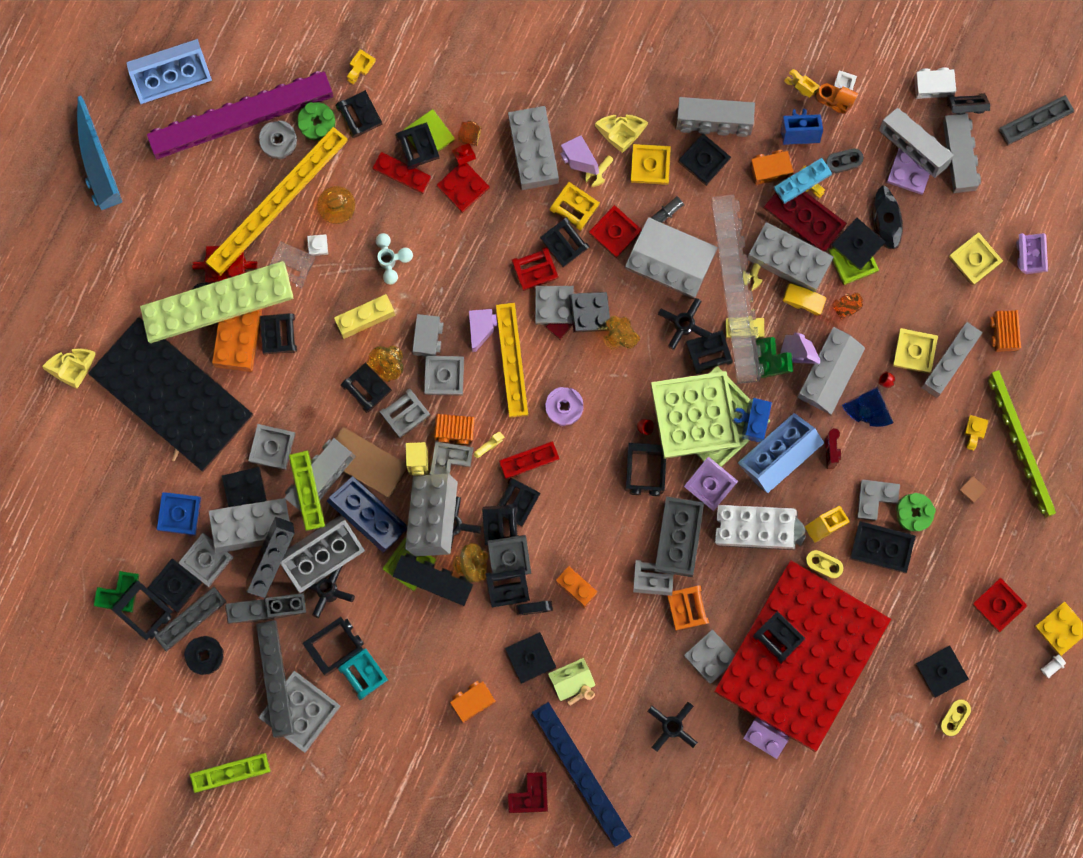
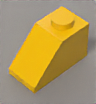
M838 506L807 524L805 529L814 543L850 521L841 506Z

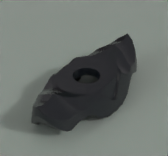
M883 185L877 190L874 197L872 211L873 226L879 237L885 241L884 247L897 249L900 246L903 234L902 213L891 191ZM891 213L894 216L893 222L886 223L883 220L884 214Z

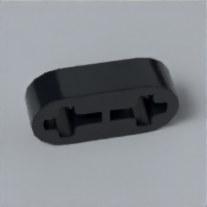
M552 601L515 606L517 616L553 611Z

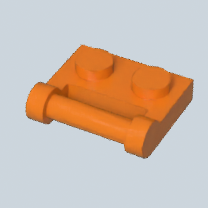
M701 586L672 591V596L667 595L675 631L709 624L701 598ZM688 594H693L698 614L697 620H693Z

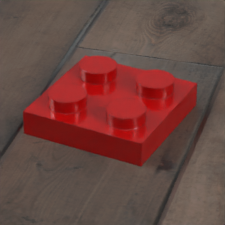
M468 163L455 167L437 184L438 189L461 213L467 210L490 189V186Z
M614 205L589 231V234L617 258L637 238L642 229Z
M999 578L972 604L998 632H1001L1028 606L1002 578Z

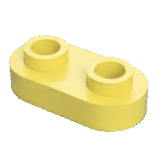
M811 551L806 557V564L810 569L828 578H838L843 572L841 561L821 551ZM812 558H818L819 563L814 564ZM830 566H835L836 572H831Z
M957 700L952 703L940 724L941 731L946 736H954L961 730L971 712V707L967 701ZM958 706L963 708V713L957 712ZM948 723L953 724L952 730L947 729Z

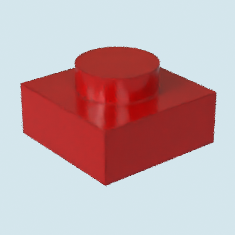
M470 143L452 150L459 166L476 159Z

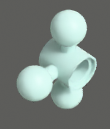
M381 233L375 240L376 245L381 248L378 253L379 265L386 270L383 274L384 282L392 285L398 280L396 271L392 270L396 260L407 263L411 261L413 253L409 248H402L397 254H394L391 249H388L391 242L390 237L385 233ZM389 255L392 259L390 262L385 263L382 261V257Z

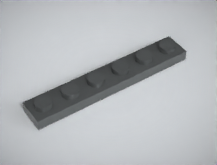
M277 621L259 623L256 626L272 734L274 738L294 735Z

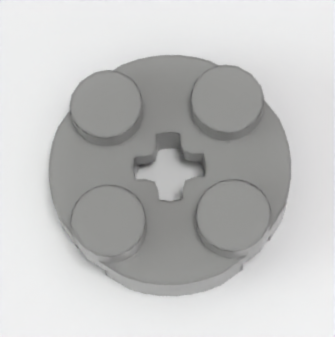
M285 121L269 122L260 131L259 143L263 152L269 157L284 159L295 150L297 136L294 128ZM281 135L282 142L276 144L273 138Z

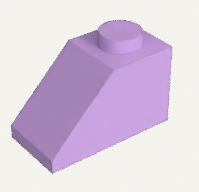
M581 135L561 145L562 153L560 155L564 163L568 162L571 169L595 175L599 174L598 164Z
M492 309L469 311L472 352H476L494 332L493 326H497L496 314L492 315Z
M800 333L785 335L781 353H792V363L820 364V358L813 343L805 339V335Z

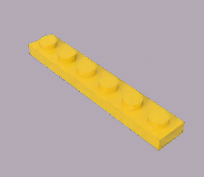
M515 303L496 305L509 418L528 416Z

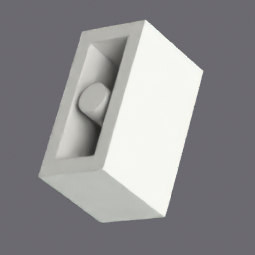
M946 67L939 68L936 71L921 69L915 74L916 99L947 97V95H955L956 93L954 70H949Z

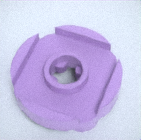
M556 388L547 397L545 404L546 414L552 422L560 426L571 425L578 421L582 415L583 399L572 388ZM561 402H563V403H567V402H568V403H569V406H568V409H569V410H567V411H565V410H560V407H561V404H560V403H561Z

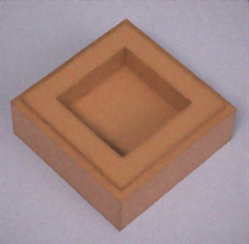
M972 476L959 491L974 504L987 488Z

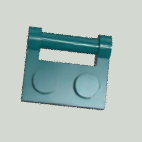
M366 648L338 668L339 672L344 674L357 692L359 700L364 699L388 681ZM354 665L369 687L363 689L349 669L351 666Z

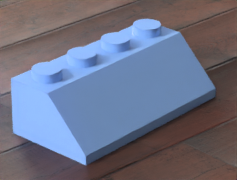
M198 39L126 62L140 104L212 81Z
M793 413L743 457L738 464L761 489L769 493L821 447L824 441L813 426Z

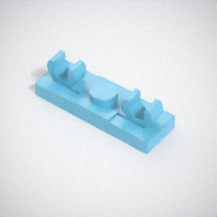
M821 158L776 185L774 190L785 204L831 176L832 172Z

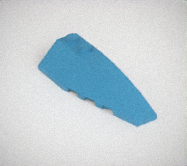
M78 96V137L84 167L88 176L85 178L88 188L93 189L94 195L91 196L95 206L99 205L101 210H104L123 201L86 103L82 96Z

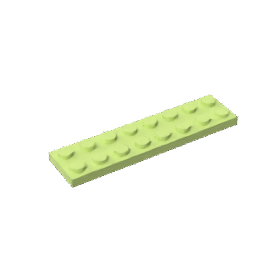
M282 261L140 306L148 342L153 343L294 298L286 265Z

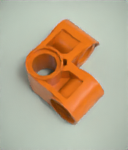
M826 83L817 90L816 99L819 103L832 108L834 111L846 114L853 106L858 93L844 86L838 88ZM821 91H828L830 96L824 97Z

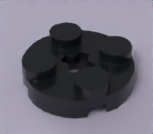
M201 636L191 640L186 646L184 653L185 661L189 669L194 673L211 675L221 667L224 660V650L216 639L209 636ZM207 650L209 658L201 661L199 653H204Z

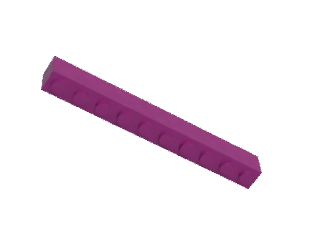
M325 71L314 72L310 77L304 79L297 78L292 81L293 83L287 85H277L275 89L270 91H260L253 97H243L239 102L233 104L226 103L222 105V108L216 110L209 109L199 116H189L180 123L178 121L172 122L163 129L155 128L151 130L147 137L156 160L302 109L310 102L316 103L333 98V92Z

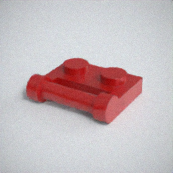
M547 247L528 256L511 259L523 291L559 278ZM541 258L546 260V262L521 270L520 266Z

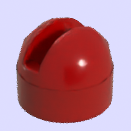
M887 371L882 373L879 378V385L885 388L894 386L895 377Z
M641 419L637 423V430L645 435L652 433L654 424L651 420Z

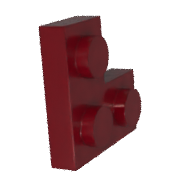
M546 772L527 773L528 793H508L509 813L548 812Z

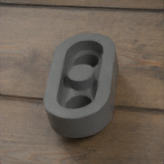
M853 148L831 154L827 158L826 165L832 173H840L860 167L864 157L860 150ZM855 157L857 161L852 162L850 158ZM832 162H837L839 166L834 167Z

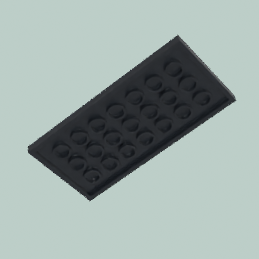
M140 317L134 321L88 372L95 381L202 472L206 470L253 417L251 411L166 339L153 343L148 342L144 321Z

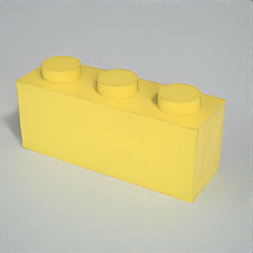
M387 294L336 316L334 319L343 339L394 317L395 312Z
M425 442L406 443V466L409 475H429L428 450Z

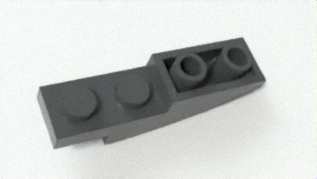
M304 593L225 604L227 624L248 623L306 613Z

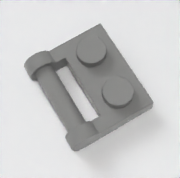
M410 388L405 391V395L389 407L379 411L399 438H402L430 416V413ZM409 400L413 402L412 405L396 417L391 418L390 415Z
M642 560L635 561L633 592L672 596L674 574L641 572V570L655 571L656 563L641 562Z

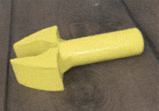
M608 155L599 165V174H597V179L591 187L599 186L605 182L602 174L612 163L613 158ZM586 172V183L595 174Z
M754 263L749 274L743 273L742 282L744 288H746L747 281L751 280V278L754 281L751 291L755 290L762 283V279H759L757 276L761 267L759 264Z
M501 432L494 434L488 442L474 452V456L476 458L481 457L490 449H494L505 437Z

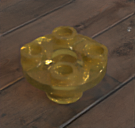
M334 186L321 193L318 199V211L326 222L341 224L351 219L356 207L355 199L346 188Z
M611 316L607 320L606 325L609 333L603 336V340L609 349L617 350L621 345L632 349L640 341V336L632 329L631 322L626 317Z
M392 345L388 348L378 346L369 353L367 364L381 376L382 380L386 382L396 380L402 375L404 370L401 361L403 353L397 346Z
M475 543L467 544L463 547L460 556H455L453 568L456 573L464 574L465 578L470 582L485 580L488 554Z

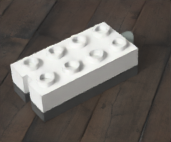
M718 505L717 521L721 525L720 528H716L715 543L719 547L795 550L796 541L805 534L806 530L797 518V510L793 508Z

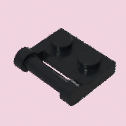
M366 90L335 105L337 110L341 111L350 129L352 138H356L383 125ZM351 105L362 124L359 128H357L347 108Z
M985 93L957 97L947 95V106L950 107L952 113L963 115L966 112L981 114L985 111H990V102Z
M427 122L395 134L397 141H400L407 160L406 166L409 170L440 159ZM410 136H412L417 153L419 155V157L415 159L413 158L411 149L406 139Z
M567 217L540 237L563 268L590 248L570 225V220ZM562 228L565 229L579 247L577 250L574 251L560 233Z
M295 314L260 316L263 355L297 352L293 325ZM280 321H286V346H282Z
M723 330L712 333L709 340L704 337H698L686 341L696 375L706 369L733 363ZM723 351V357L699 363V358Z
M366 362L341 384V387L344 390L347 389L363 406V410L366 413L371 411L392 391ZM355 381L373 398L370 402L352 385Z
M510 478L507 482L509 485L497 506H506L515 488L520 489L513 504H516L518 507V512L516 513L517 525L523 527L541 493ZM503 514V518L509 520L508 514Z
M516 504L485 506L482 508L485 545H488L487 541L519 536L517 533L516 513L518 512V507ZM503 514H508L510 536H504Z
M524 566L518 567L517 570L495 574L491 572L486 573L492 608L530 601ZM520 577V582L498 586L493 584L494 581Z
M778 611L752 636L777 657V661L780 664L805 640ZM766 631L786 648L784 653L764 635Z

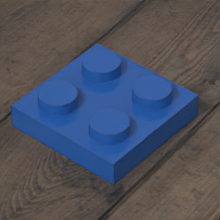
M162 492L157 531L196 536L201 497Z

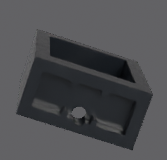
M629 443L625 491H628L630 495H641V492L649 493V496L664 494L666 458L664 459L662 446L657 444ZM633 454L661 456L659 487L631 485Z
M135 580L110 608L146 641L149 638L153 639L159 632L157 628L161 624L165 625L172 616L170 614L173 612L138 580ZM139 590L144 592L164 610L146 632L141 630L121 612Z
M339 617L302 643L325 677L364 650L362 648L364 642L359 635H353L351 632L353 626L348 619L343 620L342 617ZM339 626H342L356 646V649L328 667L313 644Z

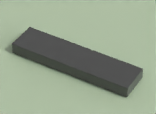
M1064 95L1000 127L999 131L1008 146L1074 113V109L1067 96Z
M213 587L159 631L155 639L167 652L227 601Z

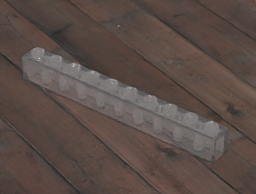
M734 194L712 197L711 205L737 384L759 382L761 375H764L763 364H759L758 357H761L760 345H756L758 329L753 325L756 315L755 309H751L750 302H753L752 290L748 291L750 274L745 270L748 260L747 254H743L742 250L745 247L744 236H740V230L743 227L742 219L738 218L737 212L740 211L739 200H735Z

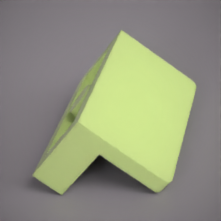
M584 658L548 673L560 701L580 693V689L584 685L590 688L595 686Z

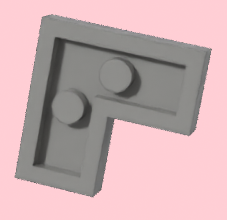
M435 441L430 475L450 474L451 465L471 467L474 448Z
M861 480L857 519L876 521L879 502L897 504L899 501L900 484Z

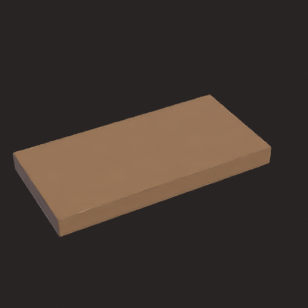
M342 427L336 440L356 456L344 470V473L351 477L353 476L366 486L390 498L407 470L406 463Z

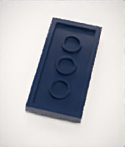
M353 476L326 501L383 553L407 531L408 526Z

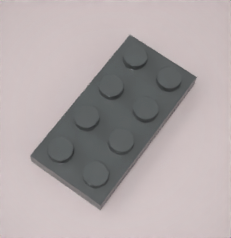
M666 497L655 572L693 577L704 502Z

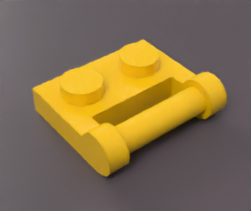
M568 182L552 204L550 211L556 212L564 218L567 217L579 231H582L600 205V202ZM564 202L582 214V219H578L560 206L561 203Z

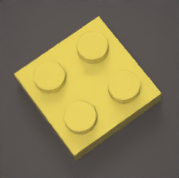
M979 232L949 256L973 286L1003 262Z
M900 328L893 366L931 374L938 336Z

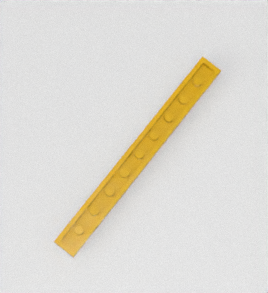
M333 127L207 259L206 264L221 276L347 143L348 139Z

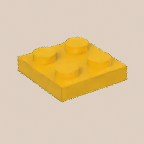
M633 144L631 183L668 185L671 146Z
M1063 602L1034 626L1060 656L1083 638V622L1066 602Z

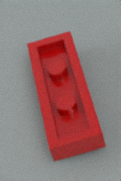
M383 152L380 153L373 166L374 171L424 194L432 176L416 168L409 170L406 163Z
M552 441L499 460L505 479H509L558 461L560 458Z

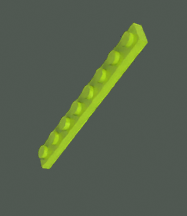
M1000 371L992 372L989 375L990 379H988L989 386L992 390H995L997 395L995 397L996 403L999 408H1002L1004 413L1002 415L1005 425H1009L1011 441L1017 445V456L1020 461L1023 460L1025 476L1027 479L1030 478L1032 483L1031 491L1039 500V511L1042 515L1044 514L1045 518L1053 516L1056 513Z

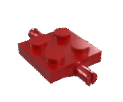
M206 246L204 262L192 263L193 270L204 269L205 283L211 284L246 272V269H258L257 261H246L244 250L220 276L206 264L207 259L220 246Z

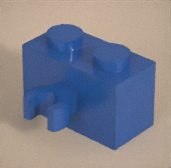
M793 109L792 116H783L780 129L783 145L820 143L823 133L821 114L807 115L806 109H803L802 115H798L796 110Z
M752 398L748 403L747 413L742 408L735 409L734 412L740 413L741 418H734L732 421L737 424L744 422L741 438L755 442H761L765 439L772 402Z

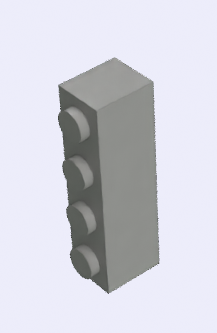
M899 108L883 119L879 131L934 178L950 165L954 156L950 150L942 146L933 136L929 135Z
M968 113L945 116L943 127L946 147L954 155L949 165L953 193L976 191L981 184L980 173L976 171L978 157L974 155L973 148H975V138L971 137L970 130L973 129L972 120L968 118Z
M966 322L921 388L938 398L983 332Z

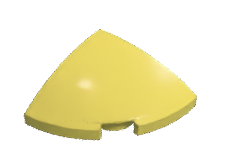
M627 114L626 117L616 118V115H610L595 123L600 133L622 153L639 137L648 125V122L644 119Z
M72 349V353L56 354L42 367L54 377L77 389L85 378L96 353L87 349Z

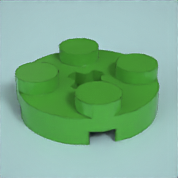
M310 102L302 108L298 115L299 129L310 140H321L336 125L333 111L323 103ZM319 117L322 123L314 126L312 119Z
M919 493L903 496L896 505L897 521L907 531H922L931 525L936 509L927 496ZM918 508L919 516L913 517L911 509Z

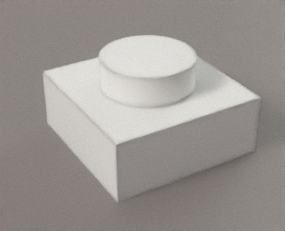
M839 71L834 86L838 88L844 86L853 90L857 76Z
M326 234L307 236L309 256L328 255Z

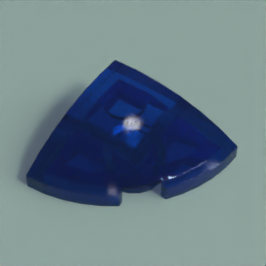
M878 386L842 405L844 410L857 422L863 421L873 427H882L894 423Z

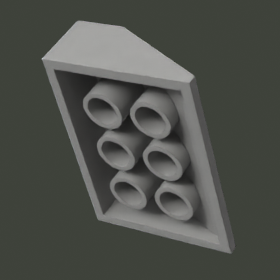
M648 217L626 263L625 269L695 299L718 247Z

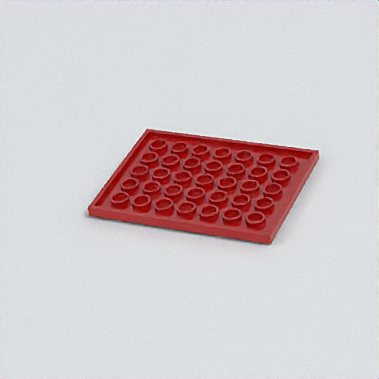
M790 560L714 693L816 753L884 634L891 618ZM777 611L805 638L781 664L777 661L778 658L759 640L756 641L752 637ZM766 631L764 635L784 653L786 648Z

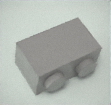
M417 314L413 355L426 357L436 356L437 352L440 353L441 341H438L439 334L443 333L444 323L440 322V317Z

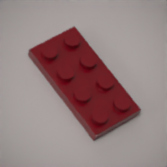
M775 192L763 208L812 246L826 252L847 225L844 220L806 192L801 193L785 204Z

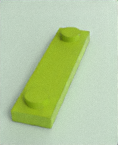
M309 451L290 454L289 459L305 530L309 531L325 527Z
M263 753L191 773L190 778L194 793L270 773L271 770L267 755Z

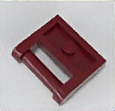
M835 428L831 429L825 438L827 469H834L839 460H841V449H837V439L840 437V431Z

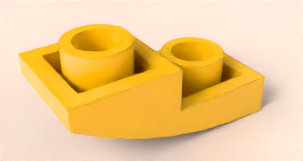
M788 284L782 301L796 309L803 308L818 316L822 313L826 297L809 289Z

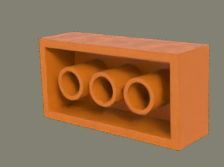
M262 309L218 323L212 361L215 368L253 372Z

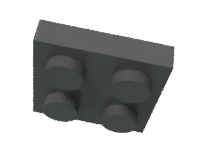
M526 535L487 541L492 574L517 570L518 567L524 566L525 575L531 574Z

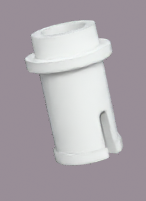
M1058 654L1053 656V659L1040 670L1049 679L1060 668L1063 669L1066 662Z

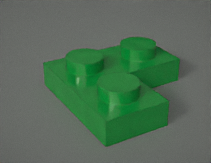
M774 337L756 340L758 378H767L793 372L792 353L786 352L776 355Z
M119 571L116 590L97 587L94 607L110 609L135 580L139 581L140 575ZM136 595L121 611L133 613Z

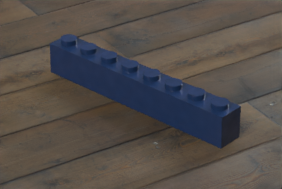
M547 702L533 711L534 718L614 848L631 838L632 836L550 703Z

